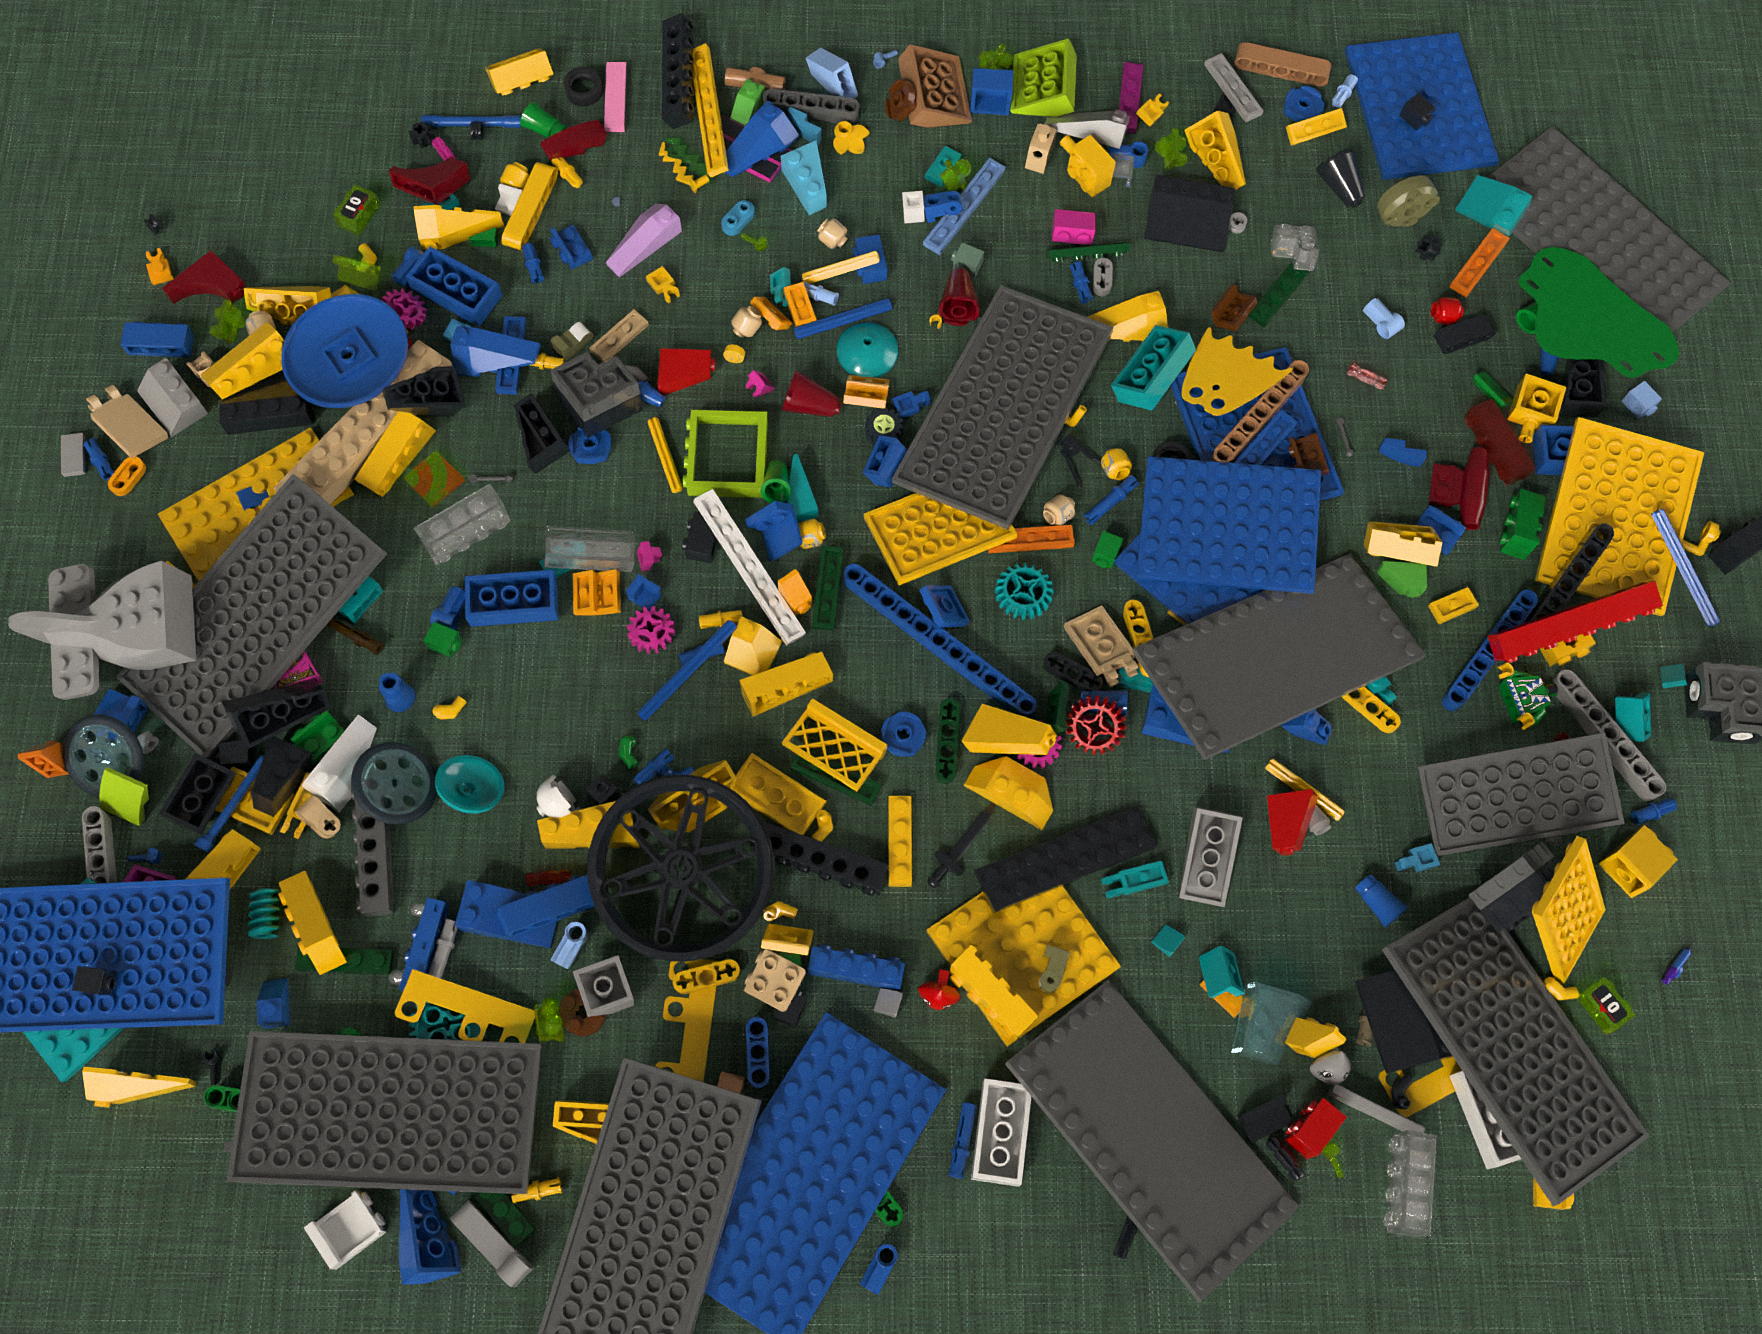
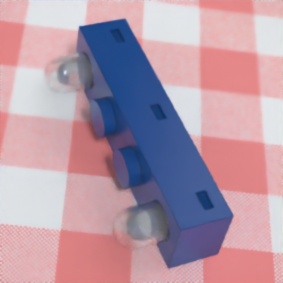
M427 898L425 904L415 902L410 907L411 914L421 917L419 925L415 926L412 933L414 941L411 949L409 948L405 955V962L407 963L404 971L393 970L388 976L389 981L392 984L399 985V989L402 992L412 969L426 974L429 972L437 948L436 941L440 939L450 908L444 901Z

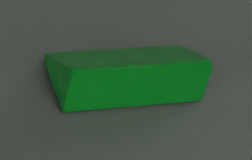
M1481 372L1474 376L1473 383L1499 410H1503L1513 401L1486 372Z

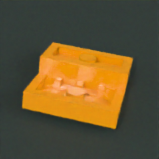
M848 375L843 403L885 408L890 379Z
M617 569L598 573L594 570L573 573L574 615H606L621 612L620 572Z

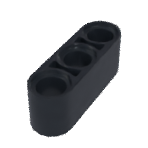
M1483 314L1444 327L1434 334V338L1442 353L1448 354L1489 340L1497 332L1488 315Z

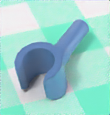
M894 50L883 55L881 52L875 53L873 60L875 68H882L885 65V60L897 55V51Z

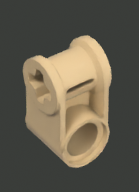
M203 351L200 357L186 364L198 379L200 378L210 387L201 377V374L214 363Z
M314 795L295 811L297 816L322 838H331L340 829L339 819ZM331 823L333 826L326 831L324 829L325 824Z

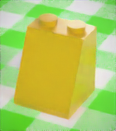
M1644 825L1634 831L1598 864L1630 898H1633L1650 889L1678 859L1674 856L1673 851L1657 838L1656 833Z

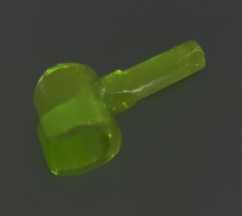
M743 233L741 234V238L753 244L759 252L768 247L766 244L767 239L764 236L756 240Z
M1329 1142L1322 1150V1153L1330 1160L1339 1179L1344 1177L1335 1158L1340 1153V1149L1335 1143Z

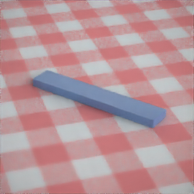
M989 157L960 194L962 202L961 212L957 215H944L923 241V246L941 255L1004 174L1006 167Z

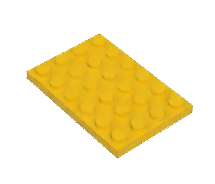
M918 493L864 513V519L898 585L1017 538V532L1012 524L1009 530Z
M1576 836L1573 843L1568 844L1563 861L1556 865L1551 882L1548 881L1545 884L1540 901H1536L1532 908V914L1554 979L1561 984H1565L1605 912L1587 841L1579 836Z

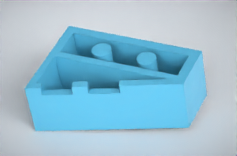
M815 140L781 155V170L808 215L826 208V189L817 141Z

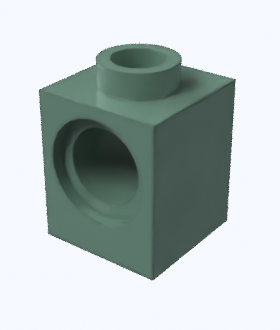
M961 243L959 249H955L951 257L953 270L957 268L965 269L969 272L970 277L975 278L983 263L984 251Z

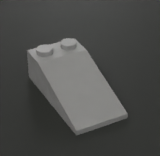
M1115 110V112L1070 113L1057 117L1049 116L1044 124L1057 129V132L1082 139L1091 135L1100 144L1120 149L1125 138L1130 116L1126 115L1127 113L1122 110Z
M1194 806L1179 898L1225 907L1243 817L1237 814Z

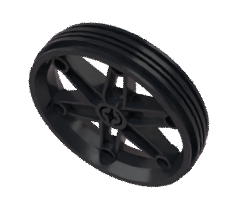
M663 776L632 788L622 795L605 813L596 828L589 848L587 861L588 885L590 895L600 918L607 928L625 945L641 954L659 960L673 962L695 961L713 956L731 947L747 934L759 919L768 902L773 884L774 856L767 830L756 811L744 798L729 787L700 776ZM680 791L690 792L674 841L634 809L646 800L661 794ZM695 793H702L704 795V803L700 806H695L692 802V797ZM709 796L733 810L743 821L751 837L700 848ZM694 812L698 813L693 846L692 848L681 846L691 813ZM628 813H634L637 817V821L633 826H628L625 823V816ZM621 823L655 862L606 880L605 865L608 847L613 834ZM642 827L670 848L662 857L639 832ZM749 840L754 842L755 851L752 854L743 852L742 846L744 842ZM735 848L736 855L703 867L701 855ZM685 855L684 866L687 867V871H683L678 880L679 870L675 866L681 863ZM757 855L758 871L755 889L750 902L742 913L708 873ZM690 858L694 865L693 873L688 879L684 880V878L689 876L692 872V863L689 860ZM659 868L662 880L628 887L627 880ZM700 878L724 903L721 908H718L693 887ZM612 881L617 882L620 888L619 892L615 895L610 894L608 891V884ZM662 887L654 939L634 929L619 913L611 898ZM670 887L682 890L671 924L665 922ZM689 894L729 926L722 933L705 941L692 944H673ZM733 909L738 912L739 918L736 922L731 923L727 921L726 912ZM661 930H666L670 933L671 938L668 943L660 942L658 934Z

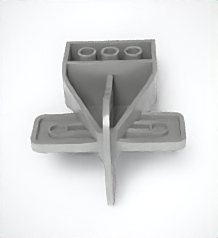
M163 561L149 564L116 579L97 598L94 570L85 564H78L53 570L48 578L50 612H21L10 616L8 619V626L13 631L51 644L53 695L62 700L84 697L97 692L99 689V659L134 670H151L197 660L192 576Z

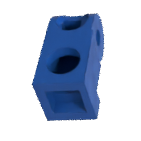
M956 191L923 196L924 210L928 223L936 222L935 217L947 214L957 215L962 210L961 196Z

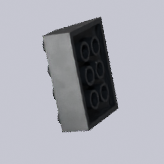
M1156 175L1151 192L1144 239L1224 252L1235 188Z
M283 370L224 399L220 398V424L228 435L313 425L312 403L300 397L293 390L285 378Z
M1396 970L1355 981L1386 1074L1453 1057Z

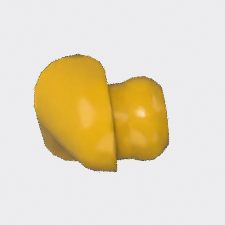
M363 243L358 248L363 255L359 267L362 271L369 272L370 268L374 267L377 257L370 247Z
M457 696L451 705H436L433 708V714L438 719H453L467 702L460 696Z
M826 810L817 812L816 818L819 829L811 836V838L821 842L833 830L832 817Z
M778 901L764 909L763 917L767 921H772L784 915L794 920L798 909Z
M1547 977L1543 981L1555 1000L1576 999L1579 996L1576 987L1564 988L1553 977Z

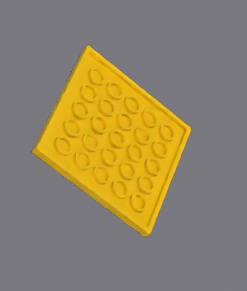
M1063 886L994 914L984 893L981 892L926 930L950 966L972 944L977 950L974 953L978 959H986L992 966L991 968L994 971L992 974L995 977L997 975L1002 977L1011 988L1009 992L1011 994L1017 993L1037 1014L1038 1018L1018 1039L1121 967ZM1047 945L1070 952L1061 983L1053 993L1043 992L1038 984L1049 960L1043 957ZM978 1002L977 1005L983 1012L985 1008ZM985 1015L1006 1047L1017 1041L1014 1037L1008 1038L1000 1029L1002 1025L996 1019L991 1021Z

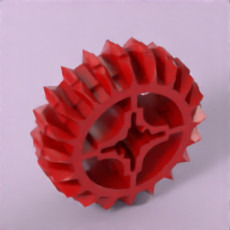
M1088 695L1086 697L1087 703L1080 698L1078 700L1079 706L1073 704L1071 708L1074 712L1069 711L1067 714L1070 719L1066 720L1070 728L1067 729L1066 733L1074 734L1071 736L1070 741L1078 740L1076 744L1077 749L1082 745L1085 746L1084 753H1087L1089 748L1092 749L1093 755H1096L1097 749H1100L1101 754H1105V747L1113 751V744L1119 746L1121 742L1119 738H1124L1125 733L1121 730H1126L1127 725L1121 722L1126 720V716L1119 715L1123 709L1121 707L1114 709L1117 702L1113 701L1111 704H1108L1109 697L1105 696L1103 701H1100V695H1096L1095 701H1092V697ZM1089 709H1098L1095 715H1081ZM1105 712L1111 716L1115 728L1111 727L1104 720ZM1100 716L1098 729H1095L1094 733H1092L1094 721H1097ZM1078 722L1087 728L1089 732L1088 737L1081 733ZM1098 734H1110V736L1104 740H1094V738Z

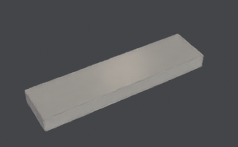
M1222 53L1205 60V67L1245 123L1263 114V109Z
M1338 1084L1331 1086L1328 1090L1327 1095L1415 1138L1423 1136L1424 1126Z

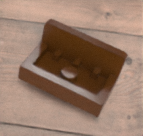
M1231 284L1211 311L1215 326L1236 332L1257 304L1256 297L1238 293L1237 286Z
M1317 433L1295 440L1294 436L1289 438L1291 445L1288 446L1291 457H1295L1297 464H1294V468L1321 470V476L1330 473Z

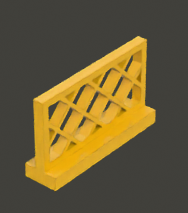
M813 698L800 719L782 741L783 746L856 792L879 760L883 759L887 751V744ZM808 717L815 720L817 728L805 729V720ZM831 730L835 733L836 739L824 741L822 731ZM818 732L820 742L808 744L806 734ZM803 735L805 745L796 746L790 740L793 736ZM850 742L854 745L855 751L842 753L840 743ZM837 744L839 754L827 756L825 746ZM822 746L824 756L815 758L810 755V748ZM869 754L874 759L869 764L861 765L859 755ZM856 756L858 765L846 767L844 757ZM841 759L842 768L832 769L829 767L828 760ZM859 770L861 777L855 783L848 779L847 772Z

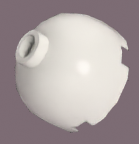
M555 775L546 779L537 790L536 799L539 805L536 808L544 818L546 816L563 817L573 811L580 810L579 806L577 808L574 807L573 803L576 799L562 781L558 783L554 781Z

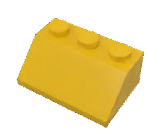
M541 48L485 67L497 94L501 93L502 96L512 93V89L520 87V89L531 86L533 81L538 80L539 83L550 79L549 76L553 75L546 52Z

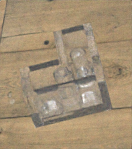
M1275 225L1270 243L1272 257L1292 258L1294 269L1314 271L1320 250L1316 229L1310 226Z

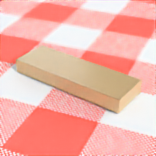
M633 309L596 341L589 350L602 363L607 362L649 326V323Z

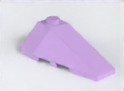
M654 204L638 217L609 257L606 265L620 278L681 233L680 218L668 205Z

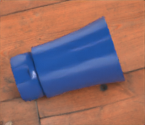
M393 672L381 675L379 678V690L384 697L385 705L394 712H403L409 709L415 701L414 689Z
M1128 689L1081 691V698L1086 703L1088 695L1092 697V701H1095L1096 695H1100V701H1103L1105 696L1109 697L1108 704L1116 701L1114 709L1121 707L1123 710L1119 715L1126 716ZM1089 709L1083 713L1090 712V714L1095 715L1098 709ZM1107 712L1104 713V716H1110Z
M1371 874L1355 887V890L1362 896L1361 899L1378 917L1384 928L1394 922L1409 907Z

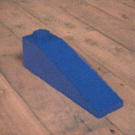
M767 101L753 115L726 151L729 169L725 171L726 174L734 177L753 167L754 163L762 159L765 161L770 158V155L778 151L780 153L785 151L799 137V134L782 110Z
M401 1189L399 1266L402 1285L425 1284L461 1272L458 1247L455 1241H451L445 1229L447 1227L445 1219L441 1220L436 1209L437 1202L430 1190Z

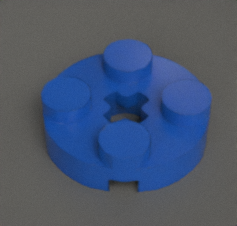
M1302 86L1301 89H1296L1295 87L1286 95L1283 112L1287 117L1296 122L1321 115L1324 109V102L1321 99L1322 95L1319 91L1309 86ZM1305 102L1307 103V107H1303L1300 104H1303Z
M578 427V431L570 435L568 445L570 453L577 463L595 464L608 459V454L612 449V441L607 430L597 432L587 438L584 431ZM589 441H593V444H595L592 447L585 446Z
M899 712L887 718L881 729L882 742L887 744V750L899 757L914 756L923 747L926 738V730L918 716L909 712ZM903 729L907 730V734L910 736L900 739L897 733L902 732Z

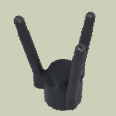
M1069 434L1060 442L1063 448L1060 453L1064 456L1077 486L1082 487L1069 454L1075 456L1081 451L1091 461L1100 464L1101 460L1089 451L1074 434Z

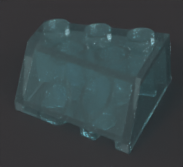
M1259 982L1245 984V993L1243 994L1232 1053L1277 1066L1288 1047L1285 1040L1296 1017L1304 1019L1313 1002L1300 994Z

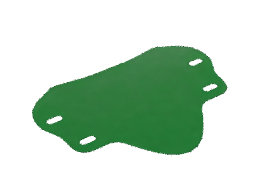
M1545 248L1535 254L1530 268L1518 279L1519 285L1538 304L1535 336L1540 347L1547 353L1566 359H1601L1629 378L1638 377L1649 370L1668 368L1677 361L1679 357L1678 344L1667 324L1627 296L1587 257L1564 248ZM1546 257L1554 264V266H1548L1542 260V258ZM1527 280H1532L1539 288L1534 289L1527 283ZM1654 351L1659 353L1665 361L1658 360L1652 353ZM1621 361H1626L1633 367V370L1629 371L1621 364Z

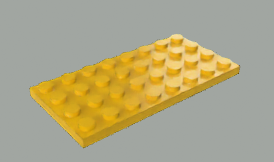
M311 427L158 513V516L198 581L201 580L276 494L274 487L319 442ZM251 486L253 492L257 494L267 490L269 497L262 501V505L253 509L248 508L244 511L236 492ZM348 486L330 505L334 507L353 496L354 494Z

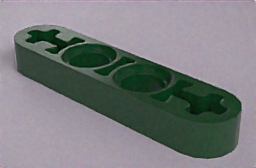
M952 698L943 700L939 709L935 776L937 781L942 784L951 783L956 775L960 706ZM948 705H952V709H956L952 710L951 719H947V710L945 708ZM946 725L952 726L955 730L950 736L942 732V728ZM945 746L952 748V756H943L941 749ZM944 762L948 763V772L952 773L948 774V778H944L943 774L939 773L943 772Z

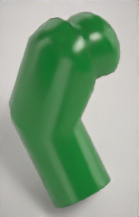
M632 735L621 738L618 755L629 769H633L638 765V761L631 754L632 747L636 744V739Z

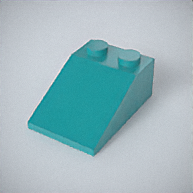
M1477 175L1455 211L1489 229L1495 228L1510 237L1531 205L1532 195L1514 186Z

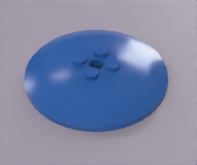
M361 294L335 296L312 306L294 322L283 343L281 353L282 369L290 386L306 401L327 408L356 406L375 398L383 392V388L390 386L395 381L406 361L408 336L399 315L383 301ZM353 353L349 359H343L345 354Z

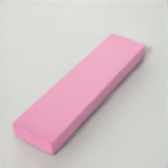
M607 62L604 117V130L606 132H625L626 62Z

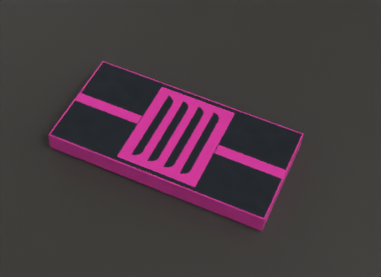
M723 116L721 124L725 149L727 151L745 126ZM786 149L781 153L778 151L770 155L769 159L765 161L762 159L754 163L753 167L746 171L771 183L781 169V155L791 150Z

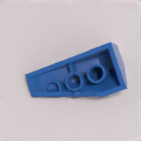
M463 326L456 327L451 342L452 360L456 374L470 377L481 376V373L488 371L492 373L499 372V369L511 367L513 369L535 364L541 347L540 343Z

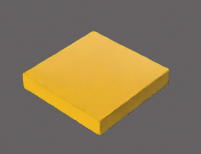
M769 923L762 939L761 948L808 955L814 931Z

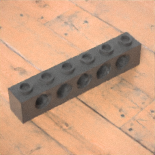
M382 775L364 777L363 788L368 799L374 798L373 805L389 813L387 781ZM351 787L352 799L355 800L352 817L353 821L356 822L353 839L354 843L357 844L358 851L354 854V860L359 871V875L355 877L357 889L360 891V897L356 900L357 909L366 918L394 914L389 824L369 816L357 803ZM370 820H375L374 826L367 829L366 824ZM376 842V847L371 851H367L368 845ZM371 865H378L377 870L375 872L368 873V869ZM375 886H379L378 893L370 896V890Z

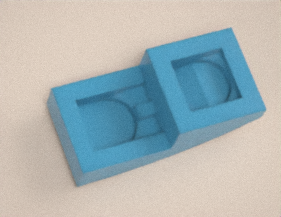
M789 107L788 119L797 133L809 142L816 140L818 146L821 142V128L807 122V114Z

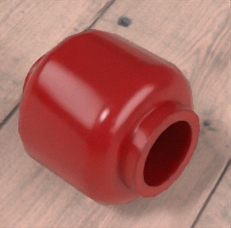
M1440 297L1437 301L1433 302L1430 313L1436 323L1453 325L1462 318L1464 308L1461 306L1459 299Z

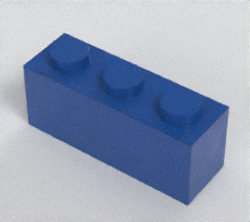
M139 321L133 323L125 322L120 345L128 355L191 358L195 335L188 325L182 323L174 325L161 322L154 324Z

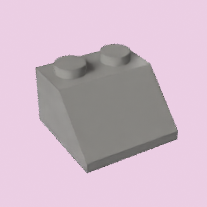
M619 956L573 971L588 1017L612 1014L634 1006V999Z

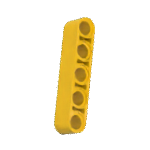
M539 162L535 163L504 229L502 245L523 251L522 246L528 243L557 180L558 169L556 167Z

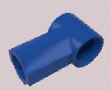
M1140 141L1132 145H1121L1120 149L1109 146L1108 154L1116 163H1127L1135 168H1141L1147 161L1148 146Z
M414 246L406 251L403 263L392 274L393 280L403 288L409 286L406 276L424 254L423 251Z
M451 586L441 606H437L434 609L430 623L436 622L455 630L460 620L459 614L465 605V591L456 586Z
M890 1244L879 1246L859 1283L877 1295L897 1261L898 1254L894 1246ZM884 1248H889L894 1253L893 1260L889 1263L882 1262L879 1257L880 1251Z

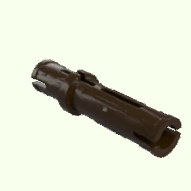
M334 615L326 624L353 640L354 644L358 647L363 646L375 655L380 654L384 648L383 642L370 636L368 631L358 629L337 615Z

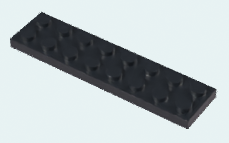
M1135 806L975 869L974 874L994 914L1153 850L1157 847V844L1138 806Z

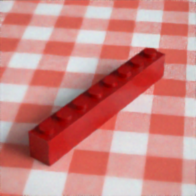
M1656 581L1642 582L1488 635V640L1495 661L1511 663L1518 660L1517 656L1524 654L1527 657L1537 654V649L1543 647L1544 650L1555 648L1560 641H1564V643L1577 640L1578 635L1588 636L1597 633L1596 629L1598 628L1609 629L1615 627L1618 621L1622 620V623L1633 621L1638 614L1642 616L1653 614L1655 609L1662 607L1663 604Z

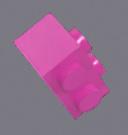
M1055 209L1052 220V241L1092 245L1095 234V213Z

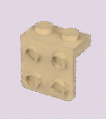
M765 949L759 953L754 971H751L747 976L744 991L783 1012L788 1009L806 971L797 964L776 954L778 953L777 951Z

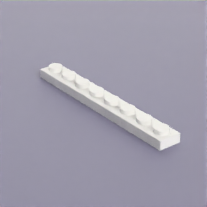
M712 489L695 498L694 504L785 645L787 646L805 636L806 632L714 490Z

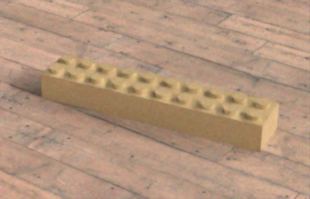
M418 339L408 350L404 366L392 384L412 378L434 367L452 366V363ZM383 392L367 402L353 406L274 487L275 491L277 492L290 476L295 474L331 504L353 482L398 411L387 409Z

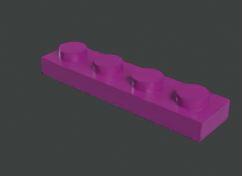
M1124 62L1118 110L1125 111L1126 115L1130 116L1126 133L1136 134L1138 115L1136 112L1139 110L1143 64Z

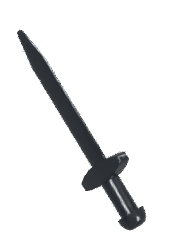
M995 803L978 815L948 855L939 851L934 853L941 866L932 877L929 876L927 883L930 887H939V882L948 870L959 876L963 873L956 862L989 821L995 809Z

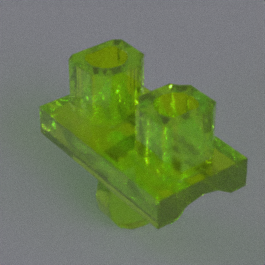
M1003 43L999 45L995 52L992 50L988 52L982 51L978 56L980 67L985 69L1001 70L1002 68L999 65L1009 68L1013 62V56L1006 52V45Z
M1176 128L1171 130L1172 132L1169 136L1161 137L1160 141L1155 144V151L1161 153V156L1164 157V169L1170 170L1174 165L1182 167L1187 161V154L1179 152V150L1182 151L1185 148L1186 138L1179 136V129Z
M948 159L944 163L946 169L940 174V178L944 181V186L949 191H955L959 187L964 190L967 187L964 177L971 173V164L969 161L962 159L957 161L953 167Z
M223 300L222 307L215 309L214 315L218 319V324L211 326L210 334L216 339L225 340L228 344L234 343L238 327H244L246 322L241 317L242 310L234 307L231 301Z
M545 998L542 1004H535L534 1006L537 1025L536 1035L539 1037V1041H550L552 1039L563 1042L564 1031L558 999Z

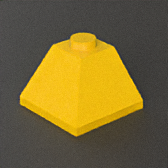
M741 616L737 629L731 636L724 664L750 675L770 669L782 641L761 624Z

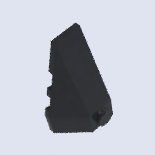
M454 366L434 367L429 371L419 373L412 378L402 380L382 389L387 409L392 411L430 416H453L465 407Z

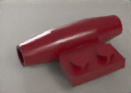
M1481 447L1472 448L1464 471L1453 465L1433 464L1428 505L1450 507L1460 503L1461 524L1466 527L1465 530L1479 529L1486 508L1490 477L1488 451Z

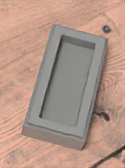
M83 433L61 435V474L64 477L86 474V448L84 447L85 435Z

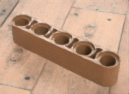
M1246 42L1239 44L1235 58V66L1238 69L1319 87L1327 85L1331 71V63L1327 60Z

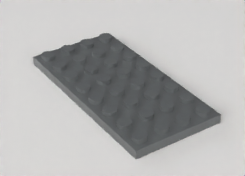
M1605 733L1417 766L1433 847L1437 856L1625 824Z

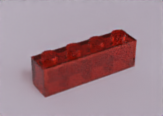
M1490 399L1471 407L1464 417L1465 422L1475 434L1478 444L1488 451L1489 462L1496 468L1499 478L1504 481L1506 486H1509L1529 477L1534 471L1535 466L1494 400Z

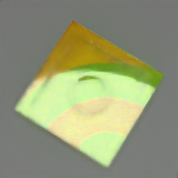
M434 451L403 477L432 508L465 481L464 477L437 451Z

